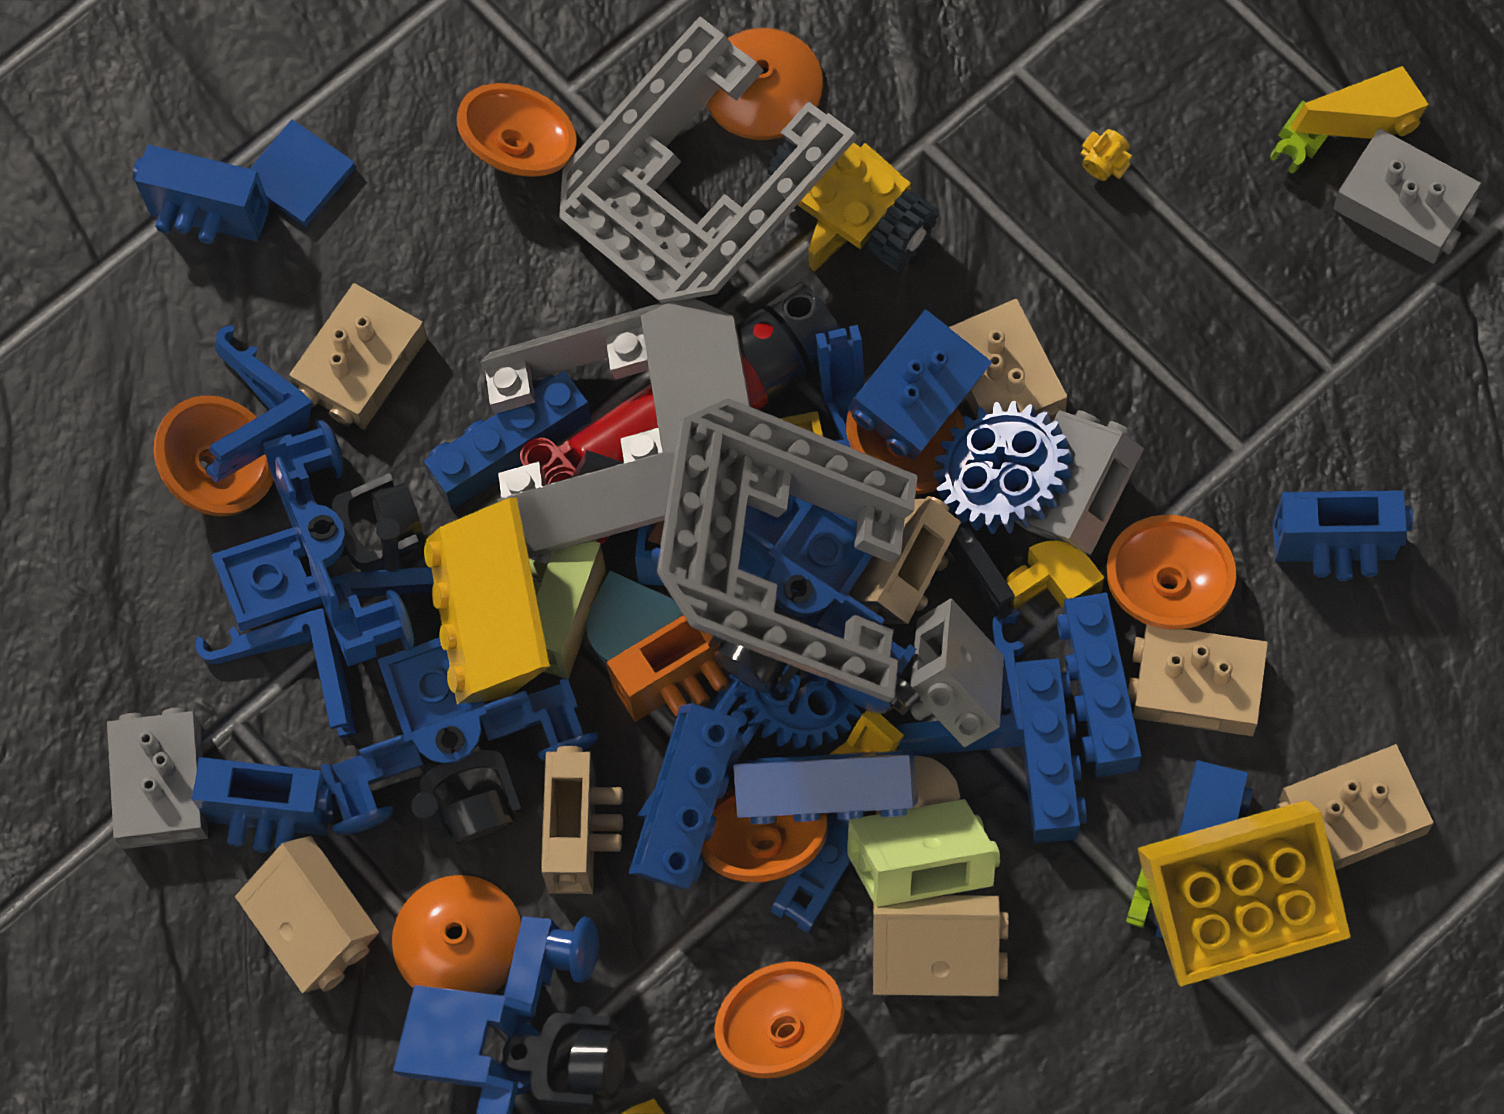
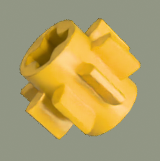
M1108 129L1101 136L1092 131L1082 144L1083 150L1080 154L1085 157L1082 165L1096 179L1105 181L1111 174L1120 179L1131 165L1129 160L1132 158V155L1127 153L1131 148L1130 144L1121 134L1114 130Z

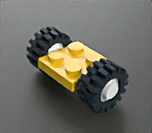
M786 138L784 139L785 143L783 146H779L777 149V156L773 157L770 162L772 166L768 168L767 174L769 175L767 180L797 148ZM854 142L797 204L857 248L861 249L869 240L868 251L895 271L905 267L909 259L912 260L916 256L917 250L922 249L925 244L923 242L926 238L930 237L931 229L936 226V219L939 217V209L912 191L910 181Z

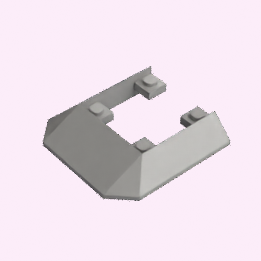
M701 17L690 26L573 155L568 164L563 167L560 218L662 304L716 294L858 138L852 130L828 113L826 115L808 101L781 131L783 136L797 148L743 207L724 194L696 225L655 192L681 162L666 147L719 88L737 101L763 72V69L756 61L734 46L723 33Z
M695 298L664 304L658 303L489 352L480 361L486 371L489 403L495 414L535 403L532 379L609 358L610 371L615 380L647 370L650 372L658 428L621 438L623 464L546 485L544 469L539 462L498 473L501 498L497 500L500 502L507 498L517 497L529 558L665 520L679 422L683 418L726 398L750 406L736 321L733 316Z
M726 398L683 418L679 422L657 574L691 627L890 703L894 699L898 660L890 658L892 629L854 615L846 622L844 639L774 613L777 584L738 569L747 505L779 517L787 510L789 495L856 521L857 529L854 548L888 562H894L901 556L905 518L914 512L917 475L750 406Z

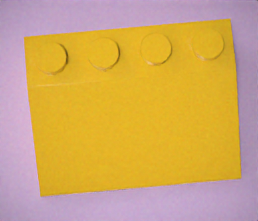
M517 497L507 498L439 527L426 539L424 558L427 566L432 569L434 579L432 601L435 608L440 611L442 625L439 637L442 648L447 650L450 664L447 672L449 688L452 692H455L457 705L506 698L550 667Z
M1307 800L1137 848L1147 890L1180 987L1351 938L1322 813Z

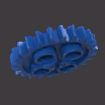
M1012 401L1008 411H1003L999 402H995L993 413L988 415L982 407H979V419L973 421L970 417L963 416V422L966 426L963 430L955 427L950 428L954 441H941L940 445L947 455L935 457V461L940 470L934 472V477L940 485L937 487V491L942 500H945L944 503L948 505V511L950 513L955 512L962 524L970 519V523L976 531L986 522V526L991 534H995L999 524H1004L1008 533H1012L1014 522L1019 520L1026 529L1029 528V516L1032 514L1041 520L1045 519L1041 508L1044 505L1057 508L1058 504L1053 494H1066L1067 489L1062 480L1070 479L1073 476L1068 464L1073 462V457L1068 449L1070 444L1065 434H1062L1063 432L1057 421L1051 423L1046 411L1037 415L1031 404L1021 413L1016 401ZM994 443L989 449L980 451L983 446ZM1035 446L1030 452L1021 453L1025 448ZM986 481L983 486L972 489L976 483ZM1027 484L1023 490L1013 492L1017 486Z
M823 613L815 614L810 620H808V617L801 616V618L811 627L815 628ZM790 664L786 666V668L782 672V675H784ZM803 669L800 676H793L781 693V701L772 698L769 692L757 691L742 682L741 686L731 692L733 696H744L746 700L738 708L739 712L751 710L754 714L748 723L749 727L761 722L764 725L761 736L763 739L775 732L777 733V746L781 747L792 738L794 750L804 747L806 741H808L811 749H816L822 745V740L828 744L838 739L837 732L843 735L851 729L848 720L855 721L862 715L855 707L858 705L843 695L836 687L834 681ZM800 681L805 683L801 688H799ZM808 697L817 700L820 704V715H816L810 710ZM794 700L793 714H790L788 711L789 705Z

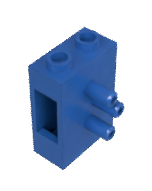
M149 144L146 147L143 158L139 157L135 162L133 181H135L139 189L141 198L144 200L150 216L158 217L155 227L159 232L170 233L175 222V229L184 234L189 233L192 226L201 228L198 238L206 244L214 242L217 232L258 242L270 209V203L257 170Z
M925 309L854 397L847 409L853 413L852 418L858 425L867 431L874 429L884 437L886 445L892 452L902 458L908 456L914 461L981 378L992 361Z
M1404 490L1282 492L1273 519L1275 562L1313 561V574L1316 577H1327L1331 574L1330 561H1335L1336 579L1339 581H1349L1353 578L1352 561H1360L1361 574L1366 577L1375 576L1378 574V560H1395L1400 546L1406 545L1407 531H1412L1413 527L1412 506L1405 505Z
M199 757L192 801L208 823L230 825L227 843L231 846L241 847L244 845L247 827L256 828L253 849L261 853L270 851L273 830H277L274 844L276 850L282 843L292 841L294 832L326 836L328 823L335 822L338 809L336 797L331 796V785H326L325 778L320 770Z

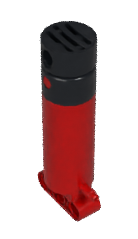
M802 282L797 283L766 304L764 309L756 311L736 325L750 406L757 410L761 409L806 378L807 373L811 374L819 369L816 334L824 333L827 345H829L828 332L840 329L836 320L818 295ZM649 384L559 447L546 438H535L528 441L520 452V460L523 466L539 462L541 465L547 463L542 468L545 472L546 485L572 478L586 450L624 462L621 438L658 428L652 385ZM610 536L596 540L598 543L603 544Z

